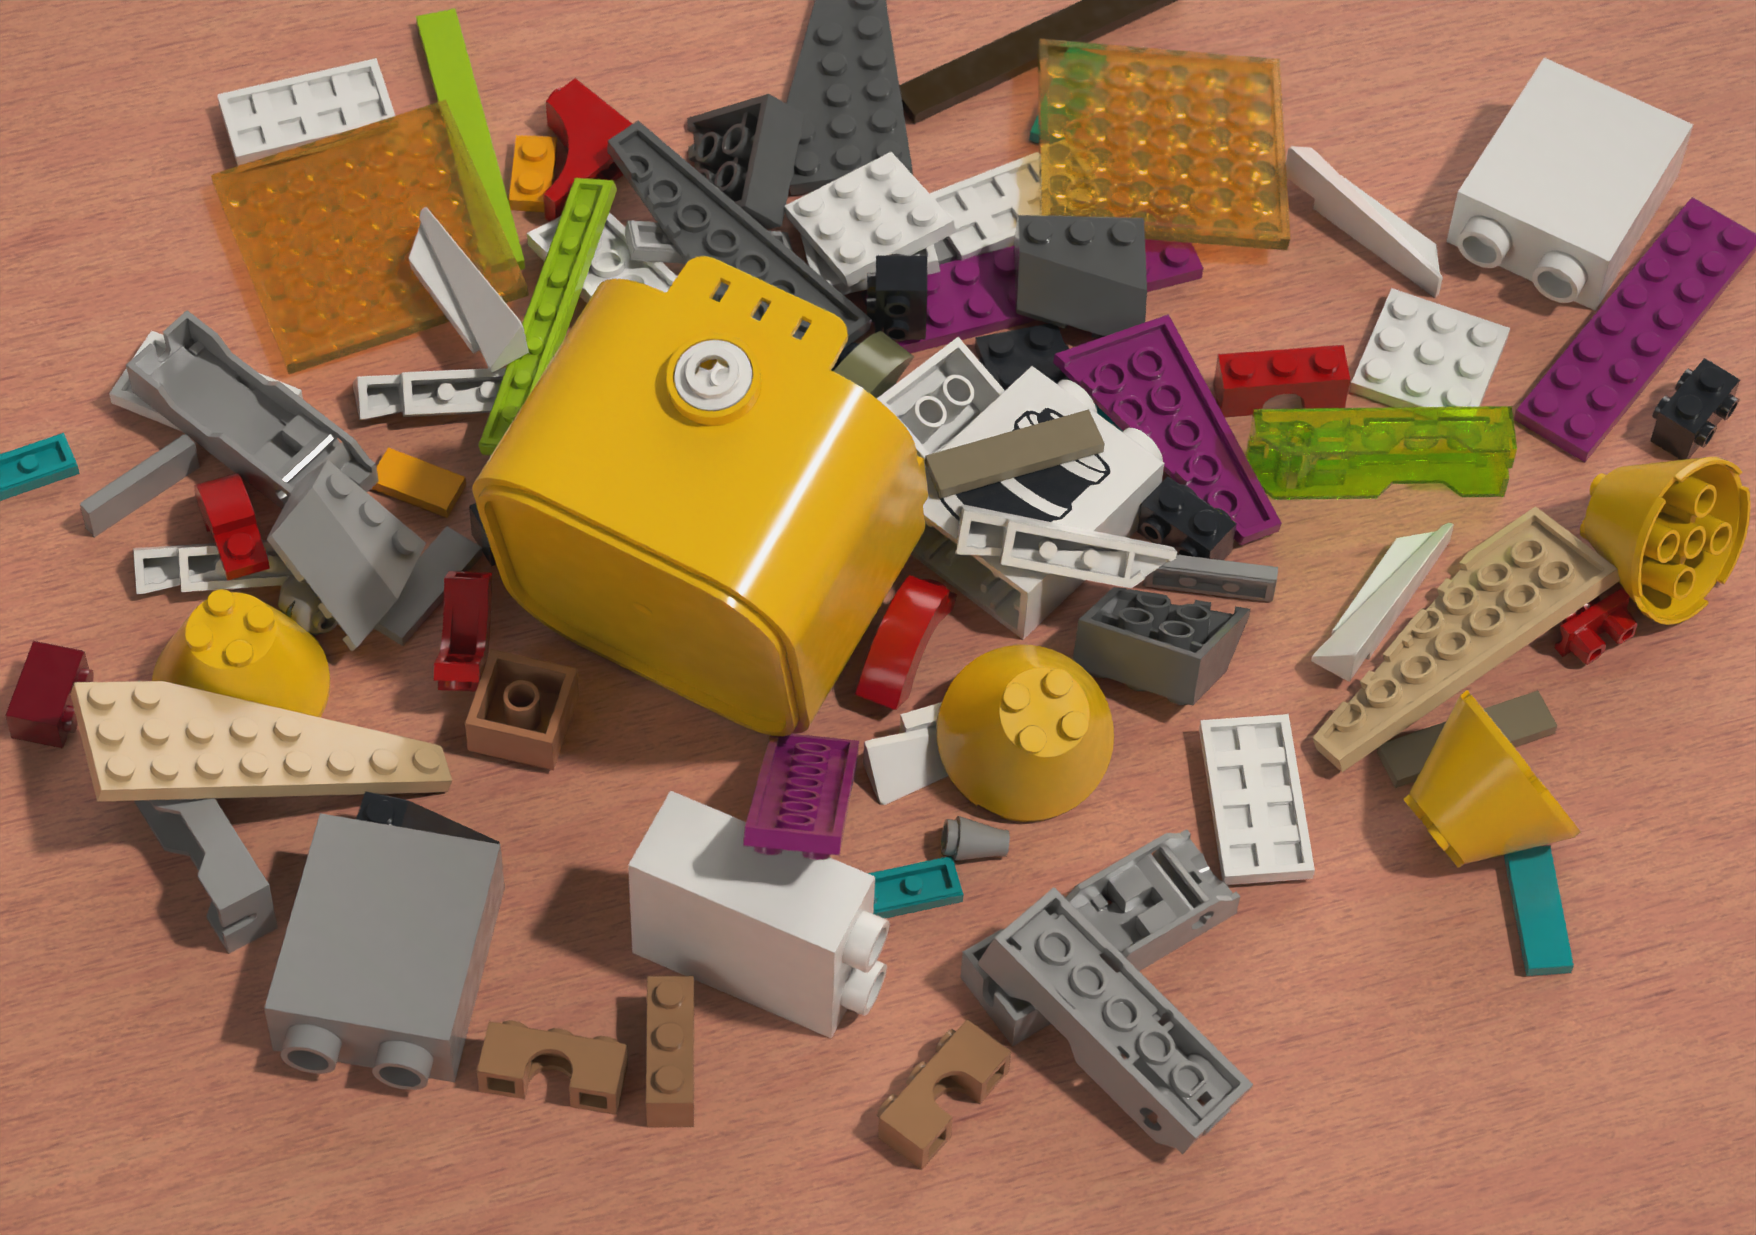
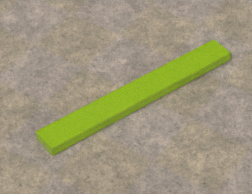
M456 9L416 16L418 31L484 277L525 269L524 256Z
M575 178L522 323L529 353L509 363L506 367L478 445L482 455H492L565 339L617 192L614 180Z

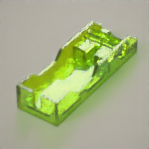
M1512 406L1254 409L1247 441L1246 458L1265 493L1274 500L1377 499L1392 484L1440 483L1445 484L1461 497H1505L1509 482L1508 468L1513 467L1517 443ZM1290 471L1298 474L1294 489L1287 488Z

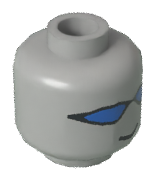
M294 575L286 579L281 587L278 606L282 613L292 618L313 636L329 632L338 624L333 616L327 619L317 607L322 601L308 583L298 582Z

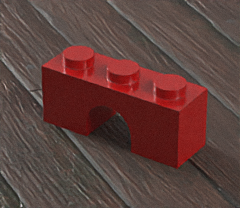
M1344 345L1218 354L1213 385L1217 404L1226 418L1261 415L1265 402L1272 397L1282 394L1300 396L1303 412L1344 409L1351 378Z

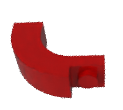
M448 571L444 577L442 639L439 655L434 662V681H438V690L476 692L488 659L492 573Z
M909 575L898 589L881 621L864 664L855 695L897 710L909 698L915 675L928 641L938 624L953 610L957 594L950 592L944 584L936 580L919 579Z

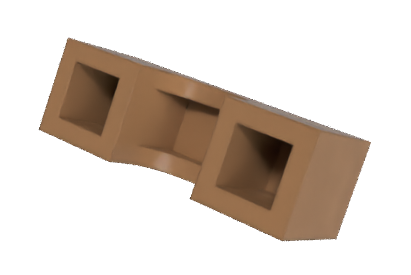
M647 976V1128L694 1127V976Z
M968 1019L957 1031L950 1029L945 1033L936 1047L937 1053L928 1063L920 1062L910 1073L906 1082L908 1084L907 1087L898 1096L895 1094L890 1095L877 1113L879 1118L878 1138L921 1170L951 1138L953 1117L941 1109L935 1100L947 1092H961L981 1104L1009 1072L1011 1051Z
M509 1020L502 1023L489 1021L477 1068L479 1092L525 1099L528 1085L536 1074L545 1070H558L565 1073L571 1079L569 1085L571 1107L617 1115L628 1067L627 1044L619 1043L617 1040L607 1036H596L594 1038L575 1036L571 1032L560 1028H552L545 1031L528 1028L523 1023Z

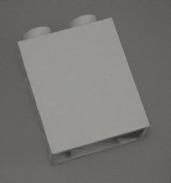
M320 813L264 1007L272 1048L274 1051L281 1052L282 1060L298 1070L315 1074L332 1072L337 1062L373 1068V1075L381 1082L405 1090L422 1089L427 1086L429 1078L455 1082L505 889L501 845Z

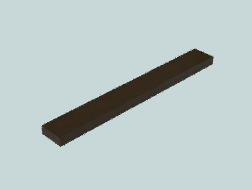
M1081 0L899 85L903 110L913 123L916 124L1065 54L1069 43L1082 46L1177 0Z

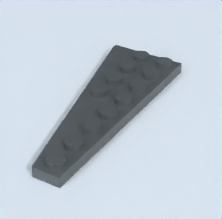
M636 121L608 140V154L686 263L699 256L715 258L837 315L844 321L847 327L848 340L844 348L870 330L872 321L870 317L640 121ZM722 282L712 299L720 302L729 285ZM762 301L752 318L760 321L770 304ZM803 320L793 337L801 340L810 323Z

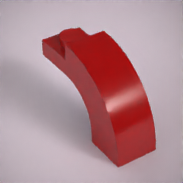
M235 473L194 485L195 497L207 532L211 531L227 581L270 569L269 560L256 524L255 513L239 474Z

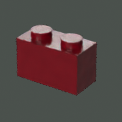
M38 641L32 642L5 714L11 738L63 749L68 734L74 733L78 726L71 698L74 682H93L94 678L93 670L88 667L85 651Z

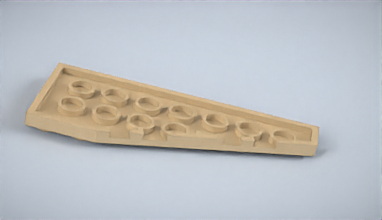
M1535 506L1465 555L1459 562L1461 569L1452 580L1447 578L1437 589L1439 595L1426 610L1420 609L1383 653L1384 661L1375 672L1369 670L1361 679V689L1349 703L1343 701L1314 735L1313 740L1316 750L1340 771H1345L1620 581L1618 569Z
M165 681L74 682L71 691V698L97 802L365 794V791L376 794L448 792L452 783L441 745Z

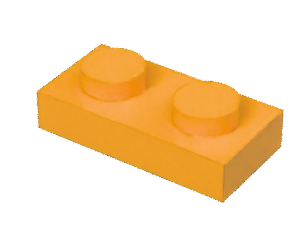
M516 135L509 193V205L512 211L544 212L543 193L554 183L558 148L557 137Z

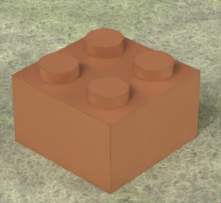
M491 649L465 722L468 751L554 770L579 697L577 668Z

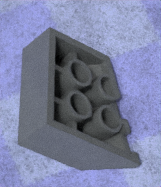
M765 94L687 118L688 130L694 133V144L688 147L689 160L695 163V169L766 230L780 227L786 214L785 205L790 183L794 175L793 168L798 144L801 140L804 114L776 97Z
M1018 215L1014 237L1016 314L1064 329L1069 325L1092 332L1091 337L1097 339L1145 323L1147 276L1144 218Z
M1113 587L1078 620L1073 660L1093 677L1110 678L1125 683L1132 690L1149 691L1167 697L1172 703L1193 706L1227 672L1249 619L1251 609L1235 606L1234 614L1210 610L1211 602L1195 600L1194 604L1175 605L1171 604V600L1167 595Z

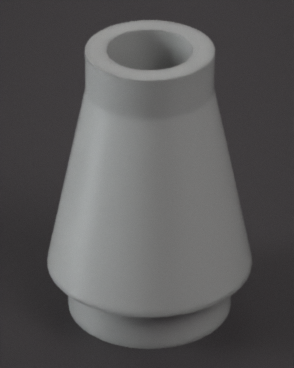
M957 816L955 820L946 819L942 829L941 853L942 855L952 856L954 861L993 856L1006 857L1009 849V830L997 829L961 816Z

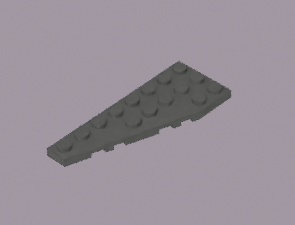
M815 0L786 103L804 114L801 140L798 144L793 168L794 175L790 183L791 195L811 193L890 152L913 175L886 0Z

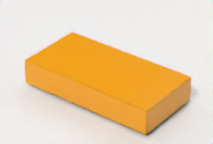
M388 447L377 465L379 481L371 489L447 518L466 487V477Z

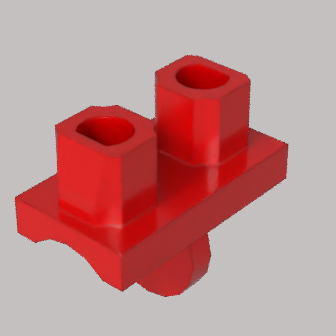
M1621 588L1602 601L1597 596L1561 621L1563 623L1560 628L1562 640L1556 643L1554 648L1562 657L1572 652L1583 663L1588 665L1598 659L1605 651L1606 644L1598 636L1604 631L1617 644H1622L1632 638L1638 623L1627 610L1630 596Z

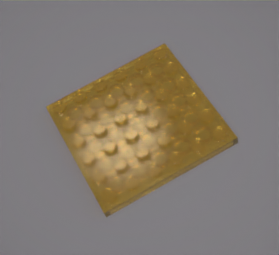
M1048 39L1039 40L1040 216L1144 218L1145 239L1288 250L1290 223L1280 59Z
M446 100L211 174L213 187L288 375L450 322L412 271L409 263V256L421 223L420 211L425 207L430 210L505 303L529 296L525 279Z

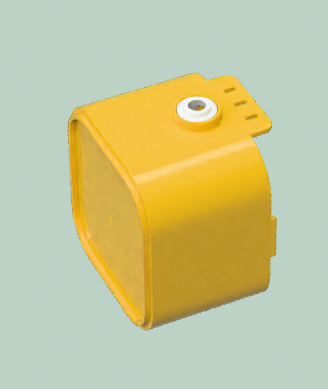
M699 256L686 263L667 293L649 285L626 279H608L599 284L472 485V491L502 582L516 602L533 617L579 646L739 725L772 736H788L792 733L805 732L809 728L924 533L923 505L928 498L924 458L917 456L915 442L911 434L890 409L860 386L831 371L848 340L847 327L841 318L722 261L708 256ZM723 282L729 285L720 302L712 298ZM762 301L770 304L760 321L752 318ZM804 320L810 323L801 340L793 337V335ZM717 361L719 364L730 369L728 378L718 386L709 387L703 385L695 376L699 366L706 370H711Z

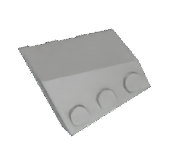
M328 459L296 484L267 537V541L298 582L308 583L322 601L317 607L327 619L333 616L347 634L342 640L351 651L361 644L398 600L426 545L425 541Z

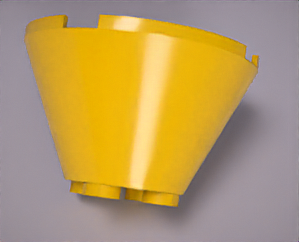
M1719 457L1618 467L1607 475L1603 473L1598 474L1591 482L1589 490L1591 499L1585 518L1580 526V535L1590 542L1599 555L1618 569L1619 583L1646 617L1666 625L1681 623L1704 609L1709 604L1704 599L1717 582L1725 584L1733 571L1742 551L1749 526L1750 491L1749 488L1741 483L1739 477L1742 474L1741 469L1734 463Z
M225 589L212 592L208 599L197 606L163 648L152 675V681H165L320 718L326 708L330 693V672L327 658L321 645L312 634L303 629L292 618L260 599L248 594L230 592Z
M1004 646L975 658L951 682L937 716L936 734L938 750L943 766L953 784L976 806L980 805L1000 815L1001 818L1020 822L1042 821L1055 818L1074 809L1087 799L1099 785L1107 771L1113 752L1114 726L1112 715L1099 685L1074 660L1062 653L1041 646Z
M1468 690L1463 692L1451 711L1410 794L1403 798L1443 851L1460 868L1465 863H1472L1572 839L1581 833L1565 810L1539 778L1536 777L1530 769L1531 767Z

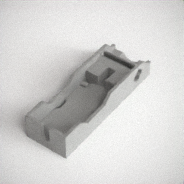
M188 310L163 331L166 349L159 358L157 357L155 346L150 343L126 364L132 392L232 471L238 473L241 478L281 509L284 508L296 484L327 459L366 492L379 481L376 463L367 456L353 437L280 381H268L230 351L214 330Z
M215 798L134 801L163 849L168 852L190 856L199 871L198 879L212 900L207 913V920L229 954L278 928L269 883Z
M1187 829L1181 833H1165L1076 885L1065 897L1138 971L1237 914L1240 895L1237 892L1232 893L1225 884V881L1219 880L1212 873L1203 853L1190 840L1191 834ZM1001 929L963 951L960 977L1013 1047L1051 1023L1029 1001L1010 997L977 964L993 939L1004 930Z
M1054 887L998 934L977 963L1010 997L1029 1001L1069 1041L1076 1063L1156 1143L1174 1147L1182 1155L1202 1135H1206L1226 1114L1230 1113V1109L1253 1086ZM1122 1053L1127 1057L1126 1059L1121 1056ZM1201 1099L1205 1103V1105L1202 1106L1198 1102V1100ZM1153 1111L1158 1116L1155 1124L1147 1118Z

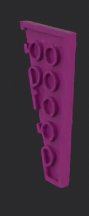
M1169 314L1055 354L1053 363L1072 382L1082 387L1089 394L1093 402L1123 431L1127 428L1138 429L1153 440L1161 452L1164 462L1163 470L1175 482L1190 487L1200 499L1214 508L1222 509L1237 523L1234 539L1240 545L1280 530L1282 523Z

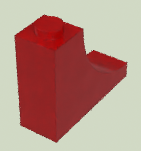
M576 78L564 87L555 89L546 100L547 126L560 139L568 155L561 174L552 186L543 193L545 219L549 222L561 217L575 178L614 180L615 182L623 176V173L607 152L608 140L633 124Z

